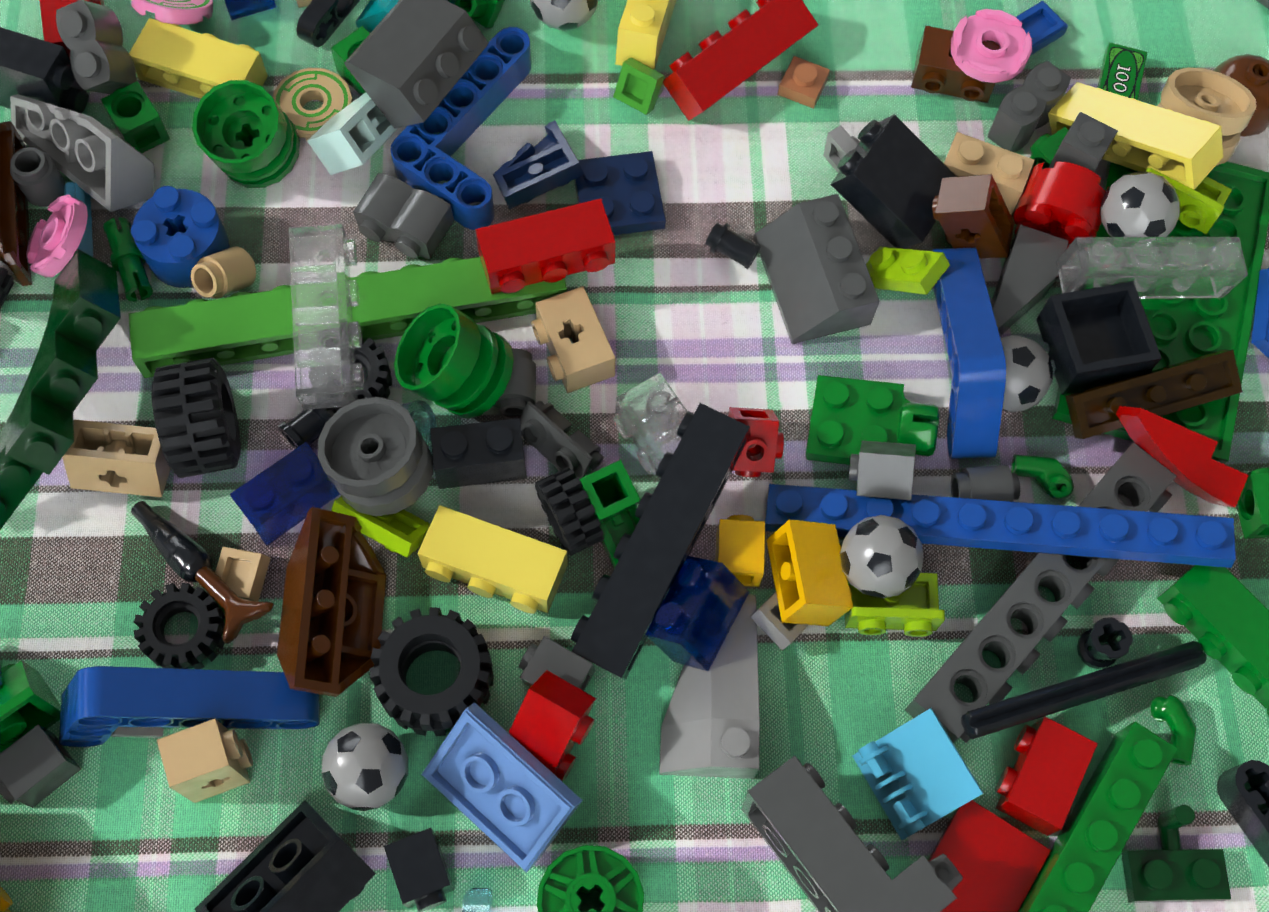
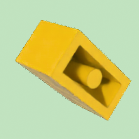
M789 519L766 539L782 623L829 626L853 608L851 588L848 585L847 577L842 571L841 545L839 544L835 524Z

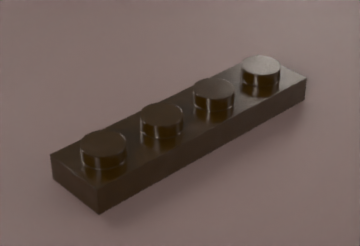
M1222 350L1066 395L1065 397L1075 438L1085 439L1123 428L1124 426L1116 415L1119 406L1142 408L1158 416H1163L1243 391L1234 351Z

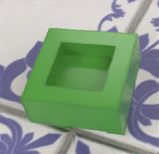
M629 58L623 62L613 97L647 115L654 110L656 101L663 92L664 84L662 82L666 77L639 61Z

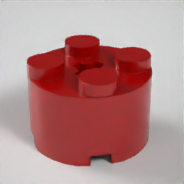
M1056 161L1054 168L1042 169L1044 163L1037 164L1030 171L1014 212L1013 218L1017 225L1015 234L1020 225H1024L1068 240L1069 243L1065 256H1076L1079 249L1088 247L1094 242L1101 224L1100 207L1103 196L1106 193L1099 185L1102 178L1092 170L1074 163Z

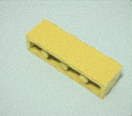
M1076 82L1048 112L1052 135L1063 127L1069 130L1079 112H1082L1118 130L1102 158L1103 160L1136 171H1146L1147 168H1152L1193 190L1196 189L1223 158L1222 130L1220 125Z

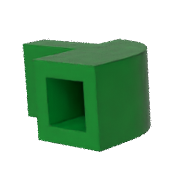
M621 459L579 479L583 490L588 495L590 504L595 509L594 513L599 519L604 538L601 543L614 568L619 561L613 557L618 543L625 533L633 534L640 520L635 517V512L641 499Z

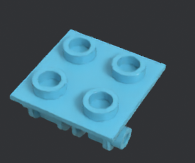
M932 708L877 741L868 743L852 755L901 840L906 839L983 794L982 789Z

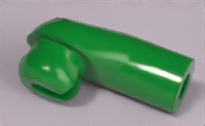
M1014 454L1011 465L1012 473H1016L1020 477L1034 478L1052 498L1065 499L1072 494L1074 489L1073 480L1058 460L1048 457Z
M1169 695L1168 698L1163 696L1155 697L1151 702V716L1158 722H1167L1171 730L1169 743L1178 748L1171 763L1191 765L1196 736L1194 721L1181 699L1173 695Z

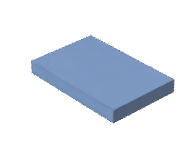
M476 703L471 704L464 710L421 774L526 873L535 866L583 801Z

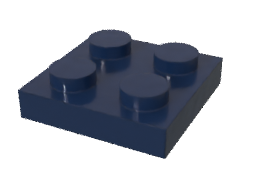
M652 151L578 160L584 174L574 179L578 204L601 198L613 235L665 229L666 219Z

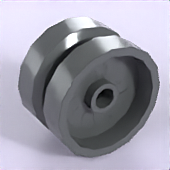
M380 397L365 398L340 408L325 423L318 439V459L324 472L336 486L344 501L360 513L383 516L400 512L413 505L427 490L433 475V456L409 411L394 400Z

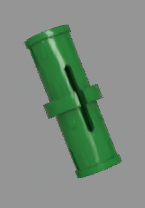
M119 217L121 229L118 230L115 218H112L103 225L104 233L107 236L112 251L110 256L112 268L119 272L127 300L137 302L135 294L137 289L141 301L145 300L153 294V289L143 266L145 259L131 235L130 221L127 218Z

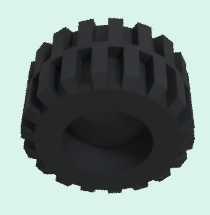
M212 357L157 367L151 390L153 414L163 454L177 477L184 478L236 468L241 450L237 413L227 376L218 361Z
M430 607L429 615L422 616L420 609L410 611L411 620L404 623L401 617H398L391 622L395 630L391 634L384 630L379 636L378 640L381 647L380 649L373 648L371 660L374 663V667L370 668V679L375 686L373 689L385 711L396 720L399 726L406 730L410 727L418 735L426 736L427 731H434L436 736L446 735L445 729L454 727L468 706L476 703L479 707L482 703L487 705L491 696L489 688L493 686V665L483 635L477 633L476 626L469 619L463 622L460 614L452 610L449 611L447 616L442 615L441 609L436 607ZM439 650L451 653L458 658L461 666L459 675L455 682L443 692L423 695L410 690L407 686L406 676L408 669L420 655L429 651Z

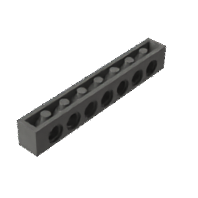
M1132 443L1078 507L1158 512L1171 498L1172 494L1166 489L1177 476L1135 443ZM1118 494L1128 497L1133 507L1125 505L1120 500ZM1038 553L907 706L905 711L915 718L932 708L952 742L954 743L960 737L967 743L971 738L965 734L964 727L961 724V717L968 711L1002 701L1013 688L1006 682L1015 670L1023 675L1040 656V653L1034 649L1043 637L1051 641L1068 622V620L1061 616L1070 604L1078 609L1095 589L1088 582L1096 573L1104 577L1119 559L1073 556L1080 562L1081 570H1078L1067 563L1065 555ZM1038 586L1048 588L1053 593L1055 602L1045 600L1040 595ZM1017 618L1023 621L1027 626L1028 635L1016 632L1011 625L1010 619ZM982 651L995 653L1000 659L1001 668H992L987 665L983 659ZM958 683L967 686L972 692L973 702L961 701L954 692V684Z

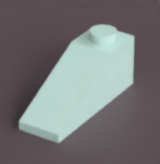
M365 92L330 118L307 142L329 174L333 175L363 165L398 128H394Z

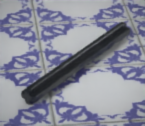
M1191 641L968 711L961 717V724L964 727L965 734L969 738L975 739L1197 668L1206 662L1207 655L1203 652L1202 645L1199 642Z

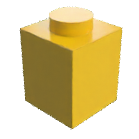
M732 515L727 519L719 520L716 532L715 585L760 587L764 575L765 521H754V518L748 515Z

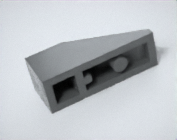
M1020 225L1010 244L1008 258H1005L991 301L1000 336L1044 298L1055 281L1060 283L1063 281L1070 264V259L1064 257L1069 243L1068 240Z

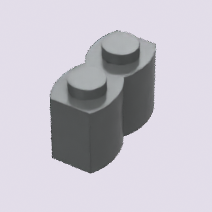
M79 0L56 10L57 29L62 41L71 50V69L82 89L112 94L115 90L136 82L134 62L128 51L122 46V28L116 14L110 7Z
M1049 61L1034 67L1028 73L1023 85L1014 88L1003 98L988 132V138L1001 148L1012 152L1022 149L1030 141L1035 129L1049 122L1048 112L1064 96L1071 77Z
M382 173L377 174L353 211L359 231L365 237L375 242H380L382 239L395 243V247L402 254L411 258L420 256L430 259L454 221L452 208L449 203L436 195L414 189L405 182Z

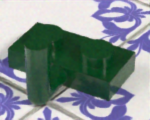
M1180 805L1159 815L1158 828L1162 850L1126 851L1122 853L1128 903L1226 901L1231 899L1223 849L1182 850L1179 828L1191 824L1195 819V813L1190 806Z

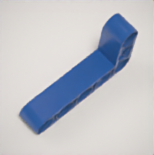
M507 27L499 31L488 42L489 44L426 121L407 126L391 144L390 152L397 179L414 189L429 192L449 203L454 220L470 230L489 226L494 220L495 211L492 189L485 179L451 156L531 71L530 39L528 34L518 27ZM415 159V161L406 162L408 160ZM443 180H444V181H448V182L443 183V184L438 183V182L443 181ZM473 202H480V203H481V204L475 205V206H473V205H468V204L473 203Z
M976 247L933 249V252H943L950 264L933 287L952 372L947 423L948 455L950 459L995 458L1006 384V359Z
M113 666L87 667L76 672L61 695L59 744L68 747H92L105 743L118 727L190 728L215 718L223 726L231 729H307L320 724L319 694L290 689L284 672Z

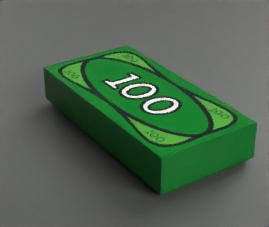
M1109 42L1105 50L1097 88L1138 100L1148 52Z

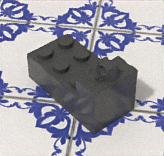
M793 756L747 791L741 810L818 912H941L957 899L952 890L963 877L945 854L929 862L923 855L891 880L886 873L889 870V865L883 855L874 845L869 844L865 846L853 831L857 828L855 820L842 804L837 803L833 805L822 791L825 783L810 763L807 762L802 765L797 757Z

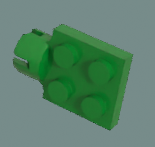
M818 375L806 448V460L850 465L851 454H859L862 440L916 444L915 455L931 456L936 449L940 416L939 408L934 404L916 403L907 400L904 397V384Z

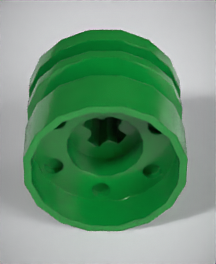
M248 80L224 82L214 86L201 98L194 111L192 131L197 145L233 182L247 188H265L280 182L292 171L299 157L300 139L297 130L278 103L262 86Z
M440 303L428 307L421 312L405 330L397 347L394 368L396 379L403 388L422 398L434 401L437 406L447 409L456 416L470 419L478 417L492 408L502 396L512 375L514 358L512 347L504 337L491 332L484 325L476 324L471 317L456 308Z
M583 845L565 851L548 866L539 883L537 909L538 912H581L582 901L578 895L582 891L590 895L596 889L601 892L599 903L603 909L600 912H643L644 891L637 871L623 855L605 846ZM590 909L588 912H597V911L594 910V909Z

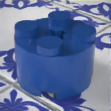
M172 186L158 188L154 192L153 197L140 207L131 227V235L155 277L173 287H192L191 270L203 257L230 248L227 233L216 208L207 197L193 190L176 189Z

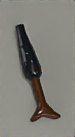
M140 501L132 507V515L143 525L154 545L174 572L186 582H198L224 608V643L229 644L236 639L245 623L257 620L273 609L274 604L271 602H255L238 597L212 570V558L208 552L177 526L157 514L146 502Z

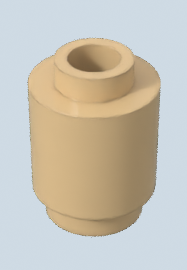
M238 246L230 247L201 258L191 270V281L195 290L207 298L218 299L249 287L256 278V266L253 258L246 250Z

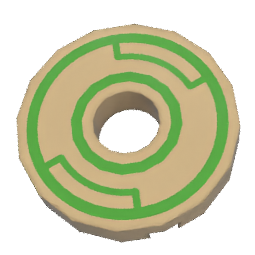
M306 68L294 71L281 80L273 93L274 100L295 125L299 138H305L306 142L330 118L353 102L348 84L339 74L325 68ZM312 100L323 102L320 108L313 111L303 108L307 102Z

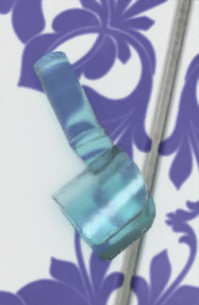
M472 888L466 892L462 901V912H491L492 890L489 888Z

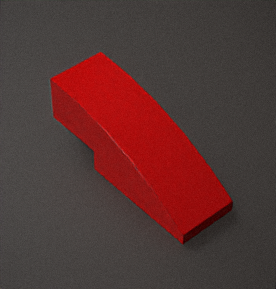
M1119 406L1116 415L1128 435L1137 446L1177 476L1173 480L1175 483L1209 503L1232 508L1236 507L1249 475L1211 459L1218 441L1145 409Z

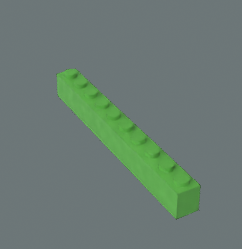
M480 257L468 259L449 258L437 264L425 266L411 264L402 267L400 270L381 273L368 271L359 274L357 277L338 280L324 278L313 284L295 287L281 285L273 290L258 293L238 292L230 297L221 299H194L184 305L171 307L151 306L140 312L128 313L132 360L143 377L150 378L154 377L157 367L212 357L223 366L313 351L319 347L325 349L327 348L325 344L327 340L332 339L335 345L341 343L339 335L343 334L347 335L349 342L353 341L354 334L362 335L363 342H366L368 337L372 340L403 336L405 330L416 316L428 307L440 303L456 308L471 317L475 323L536 314V302L567 292L564 278L553 283L543 281L527 285L514 293L499 292L491 294Z

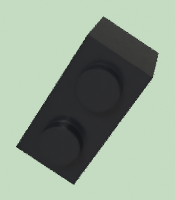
M520 418L430 428L434 472L439 489L527 479Z

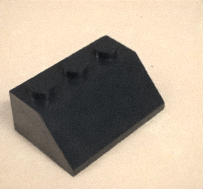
M304 800L195 908V911L339 912L350 900L362 892L366 883L376 873Z

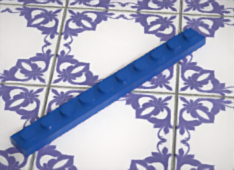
M769 484L765 531L770 532L777 531L784 523L791 519L835 524L838 537H846L849 530L864 518L886 515L899 518L912 527L922 544L1232 568L1236 561L1234 518L912 494V500L856 496L857 490Z

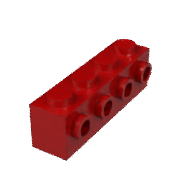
M758 0L756 3L760 9L752 15L747 9L738 14L727 23L731 30L724 36L717 30L700 42L698 45L702 52L692 57L689 52H686L669 65L673 73L666 77L662 83L688 121L704 112L819 26L802 0Z

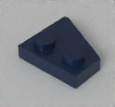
M555 120L544 127L547 136L535 147L530 143H526L512 160L503 164L493 174L509 210L520 204L528 203L533 198L557 187L564 186L584 175L578 159Z

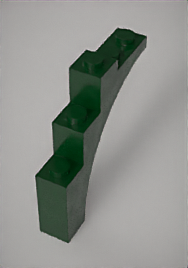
M79 249L76 250L72 259L54 281L52 305L38 353L17 402L0 433V530L43 472L49 475L73 444V412L98 379L96 351L121 318L117 270Z

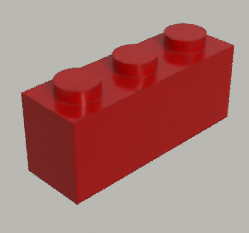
M601 198L475 229L478 252L491 294L499 292L514 293L527 285L543 281L553 283L564 279L567 275L583 271L597 272L615 263L616 241Z

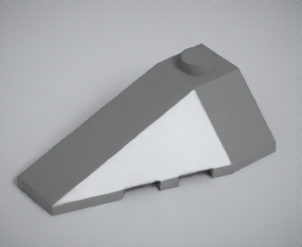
M19 94L10 96L11 122L22 140L30 147L46 152L59 171L74 183L76 182L81 189L108 211H116L153 197L154 163L95 118Z
M710 594L661 725L659 775L754 779L759 770L760 732L757 624L751 618L756 611V595Z

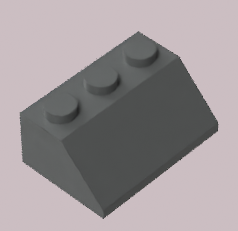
M399 0L344 62V65L394 128L425 122L489 43L466 10L447 0Z
M839 194L798 203L754 234L756 245L759 244L761 246L759 254L791 344L871 325L880 301Z

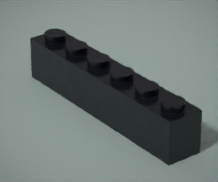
M702 403L698 405L695 413L688 411L682 419L676 434L681 437V440L674 454L667 451L656 471V476L661 479L653 495L646 492L642 497L635 512V517L640 520L633 534L625 533L621 538L613 556L619 560L611 576L604 574L601 577L592 596V599L598 601L589 618L584 615L580 618L571 636V640L576 642L572 650L573 653L620 678L627 679L751 436L749 426Z

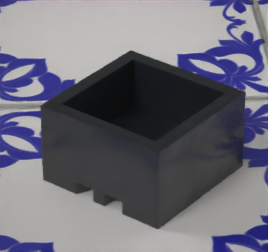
M1134 281L1050 295L1036 319L1042 339L1049 345L1048 355L1050 361L1054 360L1056 366L1054 374L1061 395L1077 393L1152 371L1162 359Z

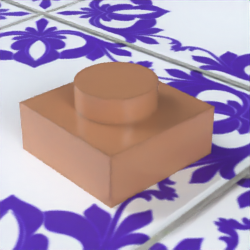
M794 56L779 85L777 95L814 109L828 80L830 69Z

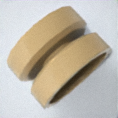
M1188 67L1175 70L1168 77L1161 93V102L1157 106L1220 125L1223 144V158L1217 164L1220 165L1226 163L1232 157L1240 141V133L1248 126L1256 110V99L1248 88L1229 76L1204 68Z

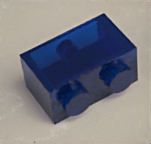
M305 442L229 495L267 546L306 519L310 508H321L340 494L324 472L318 456Z
M687 556L645 635L673 662L709 671L749 591L723 563Z

